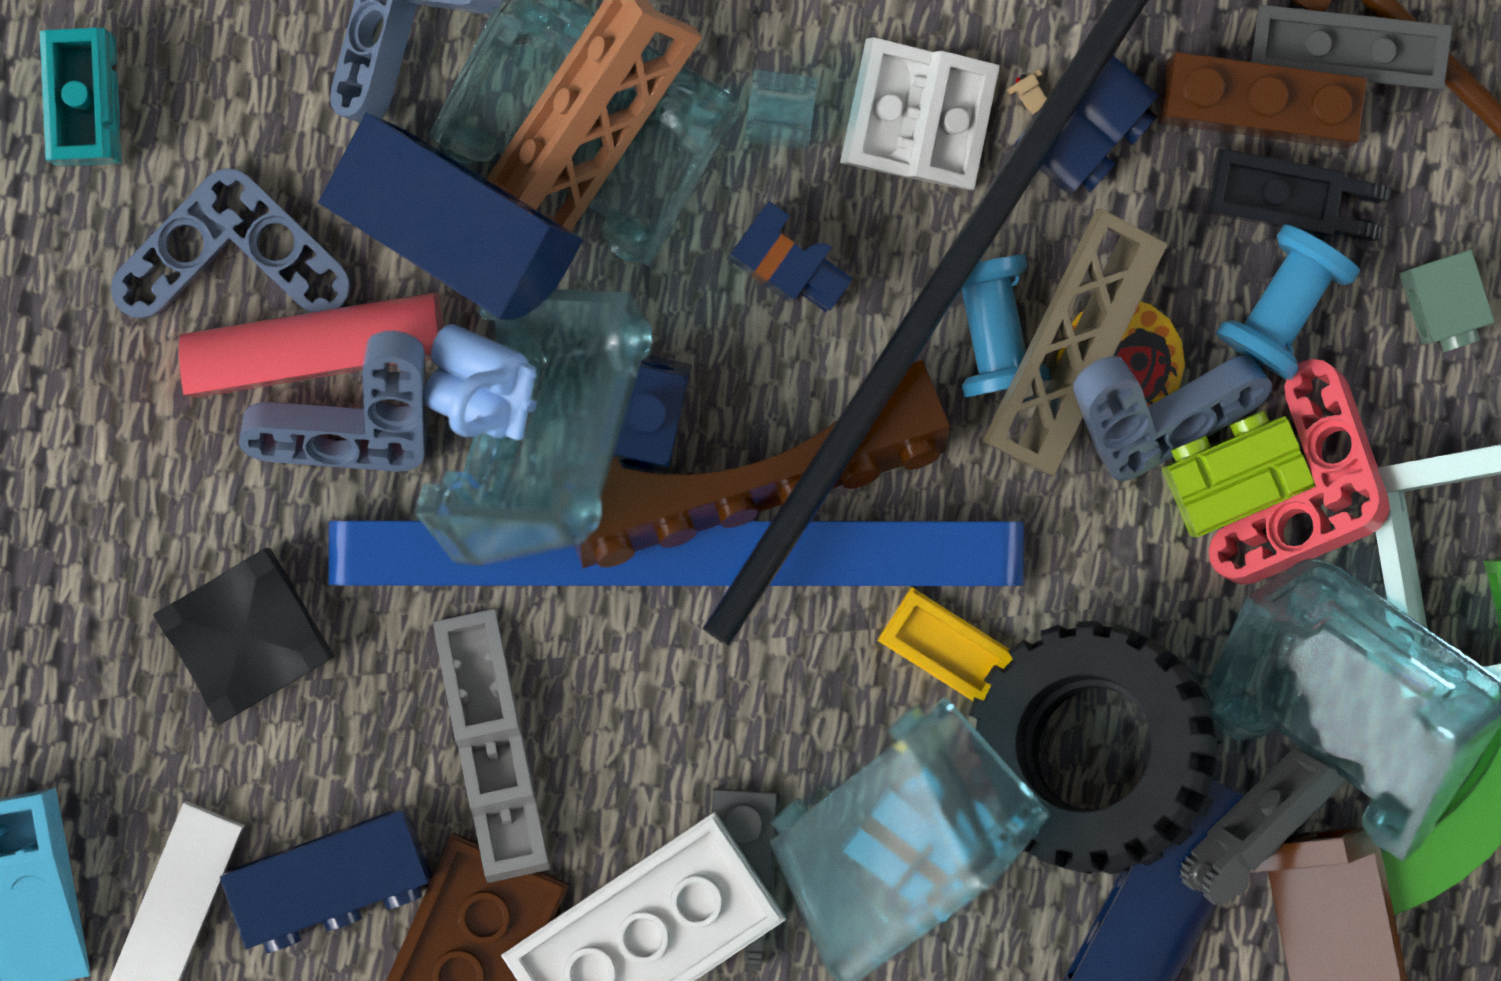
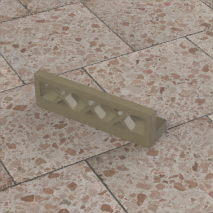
M1103 209L1095 210L983 439L984 443L1012 456L1011 459L1033 470L1055 476L1083 418L1073 391V384L1077 376L1090 364L1104 357L1114 355L1168 245L1167 243ZM1108 229L1119 235L1120 238L1102 273L1096 251ZM1088 269L1091 279L1081 282ZM1094 289L1075 330H1073L1068 308L1074 296ZM1060 327L1062 337L1053 340L1058 328ZM1066 347L1051 377L1052 380L1049 381L1045 389L1039 367L1047 353ZM1031 385L1034 395L1025 398ZM1037 405L1019 444L1006 438L1005 436L1017 412Z

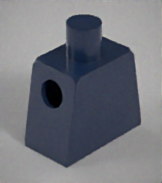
M630 351L623 368L605 450V460L618 456L622 468L657 474L669 473L692 364Z

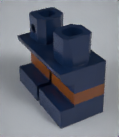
M768 201L727 259L788 303L795 300L798 294H800L822 311H830L853 278L825 259V256L833 246L826 243H817L803 250L782 235L779 231L790 215Z

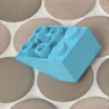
M56 788L2 797L0 798V981H67L89 977L91 972Z

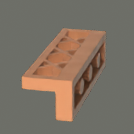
M604 0L486 179L536 210L545 196L567 188L568 197L555 217L547 214L544 215L572 231L702 39V36L695 27L656 11L648 0ZM655 32L674 39L663 56L643 63L641 53ZM635 86L637 95L629 107L608 115L606 106L616 92ZM601 137L602 147L596 156L591 160L573 166L572 156L578 147L583 143Z

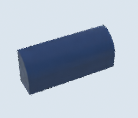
M367 112L318 201L325 208L502 320H513L523 317L539 307L561 282L584 240L403 127Z
M1213 780L1207 797L1214 800L1206 816L1198 814L1189 826L1194 833L1180 846L1173 843L1164 849V858L1148 866L1143 864L1130 866L1129 872L1119 874L1062 981L1178 980L1218 904L1214 905L1203 897L1204 893L1202 891H1193L1181 882L1182 878L1179 877L1181 874L1179 869L1182 867L1181 862L1185 861L1186 856L1189 857L1191 855V851L1207 836L1206 832L1243 795Z

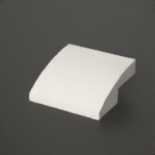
M875 37L866 39L840 163L944 186L974 190L1000 65L945 51L930 52Z

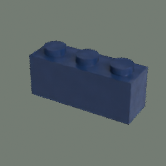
M406 805L227 870L219 878L245 949L263 944L265 952L268 954L302 941L299 930L323 922L325 930L328 932L362 919L359 908L383 900L386 910L415 901L423 897L420 886L428 884L432 874Z

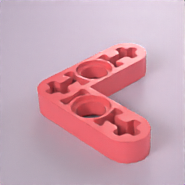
M1310 359L1299 363L1298 372L1291 381L1286 379L1284 387L1285 397L1316 487L1228 524L1217 531L1209 547L1210 563L1216 572L1234 583L1248 585L1264 580L1371 535L1380 529L1387 520L1390 509L1389 498L1350 386L1344 375L1324 360ZM1316 377L1326 384H1330L1321 390V396L1326 409L1335 414L1333 416L1324 417L1319 405L1305 397V395L1313 391L1311 381ZM1337 431L1348 432L1352 441L1348 456L1338 463H1326L1322 456V446L1326 438ZM1355 491L1366 498H1370L1369 501L1361 505L1363 515L1358 519L1348 512L1338 513L1328 519L1320 508L1324 504L1326 508L1334 513L1346 509L1352 505L1351 494ZM1296 514H1309L1313 520L1314 527L1310 538L1302 545H1288L1284 538L1285 524ZM1330 522L1335 526L1333 531H1331ZM1265 528H1266L1267 536L1263 533V530H1264ZM1239 541L1251 547H1256L1270 541L1272 547L1277 551L1274 555L1272 551L1263 546L1251 550L1245 554L1246 565L1243 567L1229 561L1230 557L1237 554L1236 543Z

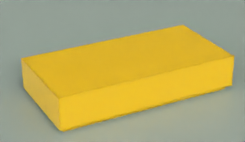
M913 587L909 588L877 639L880 643L972 701L974 697L984 701L991 687L990 684L984 681V678L992 667L997 665L1004 669L1013 659L1009 654V648Z

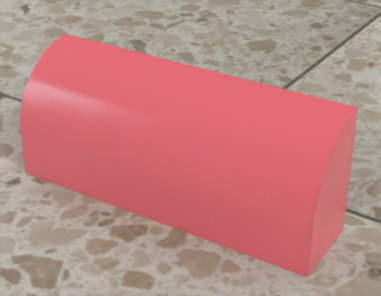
M433 292L183 333L179 338V364L183 395L199 398L362 371L367 341L374 334L382 331H399L417 338L423 345L425 360L432 359L431 350L437 334L444 327L439 295ZM389 363L390 366L398 365L396 363Z

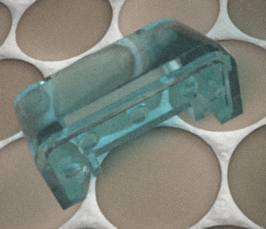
M504 0L498 8H493L428 137L442 144V148L447 155L464 164L472 165L477 161L487 162L497 154L502 155L595 13L574 0ZM647 44L641 53L643 63L661 57L664 53ZM684 65L588 206L606 217L601 230L608 239L607 245L609 249L622 259L631 262L640 261L648 267L657 258L742 113L741 105L730 93ZM635 86L616 92L606 106L608 115L629 107L637 95ZM601 137L583 143L578 147L572 156L573 166L591 160L596 156L602 147ZM567 188L561 190L568 195Z
M555 289L535 310L513 320L499 319L482 307L480 308L479 314L483 320H494L496 342L520 352L527 358L530 365L537 368V377L534 380L531 399L535 400L537 404L533 412H528L523 440H515L510 437L494 438L485 433L474 436L463 472L446 471L442 481L444 485H423L415 514L448 556L457 564L482 566L583 543L589 533L596 530L601 517L600 498L641 360L648 356L652 345L651 325L648 320L643 318L641 310L630 293Z
M1306 559L1298 562L1246 596L1207 687V691L1215 705L1211 708L1213 718L1221 724V731L1224 734L1238 740L1257 739L1265 736L1273 729H1277L1311 755L1333 766L1341 777L1373 800L1367 806L1362 816L1363 827L1377 846L1389 851L1401 861H1404L1420 848L1501 726V680L1343 569L1319 559Z
M946 696L925 713L916 704L903 714L887 730L895 740L879 756L820 802L814 799L805 805L799 798H796L770 822L777 832L770 838L769 843L825 969L835 981L861 980L979 895L1005 872L1051 815Z

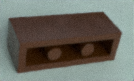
M1175 52L1166 60L1158 123L1347 149L1359 142L1367 78Z

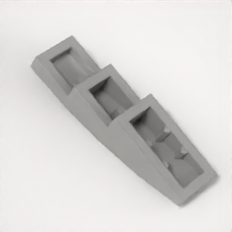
M491 609L433 622L453 732L459 749L469 806L474 818L487 883L550 870L496 610Z

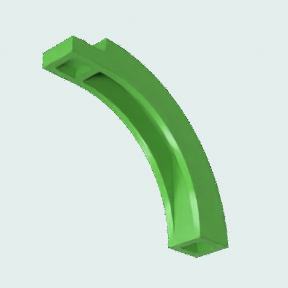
M1501 557L1484 560V565L1501 636ZM1501 698L1487 744L1476 765L1462 785L1440 808L1424 821L1405 833L1380 844L1394 915L1427 902L1456 885L1484 863L1501 845Z

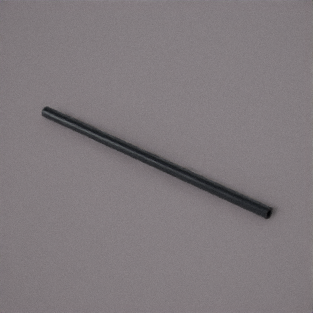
M1111 0L703 626L702 629L709 635L730 647L1149 0Z

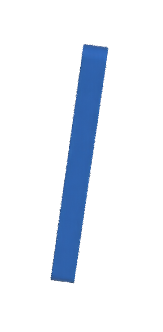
M330 520L328 521V584L730 586L772 521H750L734 528H724L720 524L697 532L693 539L676 547L664 548L658 544L636 551L631 559L617 566L605 568L596 564L582 568L566 521ZM811 521L769 586H1024V522Z

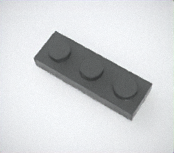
M1259 5L1252 62L1367 78L1369 83L1444 91L1453 25Z

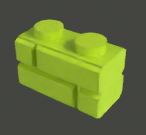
M1265 410L1230 424L1233 437L1211 446L1205 435L1171 450L1175 461L1161 468L1191 537L1198 538L1315 487L1313 477L1304 456L1300 452V447L1290 423L1285 416L1269 421Z

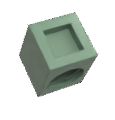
M1472 250L1399 273L1422 345L1440 341L1443 352L1480 341L1477 328L1495 323Z

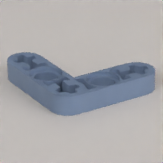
M354 0L331 87L330 99L333 110L341 117L359 123L366 112L382 119L392 101L417 5L487 14L496 10L504 0ZM383 18V30L378 41L373 45V31Z
M227 168L217 170L208 176L118 269L112 279L111 294L118 309L128 316L140 319L156 317L169 307L231 241L248 255L298 305L310 313L345 307L351 296L352 284L350 275L345 268L253 179L239 170ZM239 182L242 183L245 189L242 191L240 199L252 212L257 213L261 203H264L270 209V212L262 215L252 223L245 238L238 234L236 230L247 222L238 213L229 208L221 214L215 208L221 200L215 191L222 183L231 188L237 186ZM275 224L288 227L294 238V246L291 253L286 258L278 261L265 258L258 244L263 230ZM191 226L198 229L203 237V251L198 258L191 262H179L170 253L169 240L173 232L178 228ZM307 247H310L316 253L315 257L306 261L316 273L325 276L332 270L337 276L332 287L338 294L331 302L322 297L311 302L307 295L311 292L312 286L299 272H295L291 282H288L282 275L283 272L300 262ZM156 250L162 262L181 275L172 284L168 275L162 274L151 287L153 294L156 296L155 301L150 305L143 301H138L132 306L127 299L131 296L133 290L127 282L133 275L146 279L158 268L155 264L147 261V258Z
M382 331L368 339L362 369L364 409L279 402H259L250 405L243 415L239 437L241 450L257 460L274 463L383 471H408L417 468L423 462L428 431L427 406L424 402V389L426 386L425 351L422 343L417 338L399 331ZM389 363L398 364L400 372H389ZM395 399L404 401L409 405H393L382 400ZM320 434H333L346 439L336 441Z
M1110 356L1097 360L1086 367L1077 376L1073 384V391L1096 453L1115 480L1126 481L1134 479L1172 458V449L1205 435L1208 437L1252 412L1268 398L1272 391V382L1253 356H1237L1152 405L1147 406L1141 385L1121 357Z

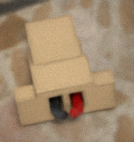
M1039 69L1028 76L1025 74L1020 75L1015 80L1016 84L1006 90L1008 96L1016 92L1032 115L1040 110L1047 99L1037 78L1042 76Z

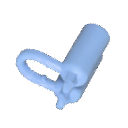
M449 324L443 327L437 334L431 350L432 361L438 366V369L433 372L424 389L425 405L449 417L452 430L463 437H474L485 433L494 438L510 437L515 440H523L528 412H533L537 404L535 400L531 399L534 380L537 377V368L530 365L523 354L456 324Z

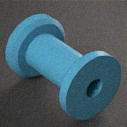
M1284 224L1277 234L1279 247L1287 256L1244 324L1235 320L1224 321L1215 334L1240 354L1253 356L1262 368L1291 381L1299 370L1297 359L1293 356L1294 349L1292 343L1331 281L1339 285L1352 284L1359 275L1360 269L1350 259L1320 239L1299 228Z
M1026 254L979 262L961 289L979 373L977 376L966 378L963 382L962 391L964 398L1008 390L1026 353L1013 286L1018 284L1020 276L1024 275L1028 269ZM1041 363L1039 371L1042 381L1052 380L1050 368Z

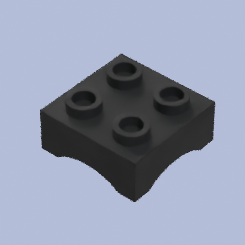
M271 548L260 550L213 580L153 614L163 633L187 667L218 725L228 721L335 657Z

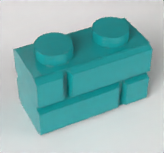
M105 28L40 31L46 161L58 167L122 164L118 73L112 70V66L117 64L116 36Z

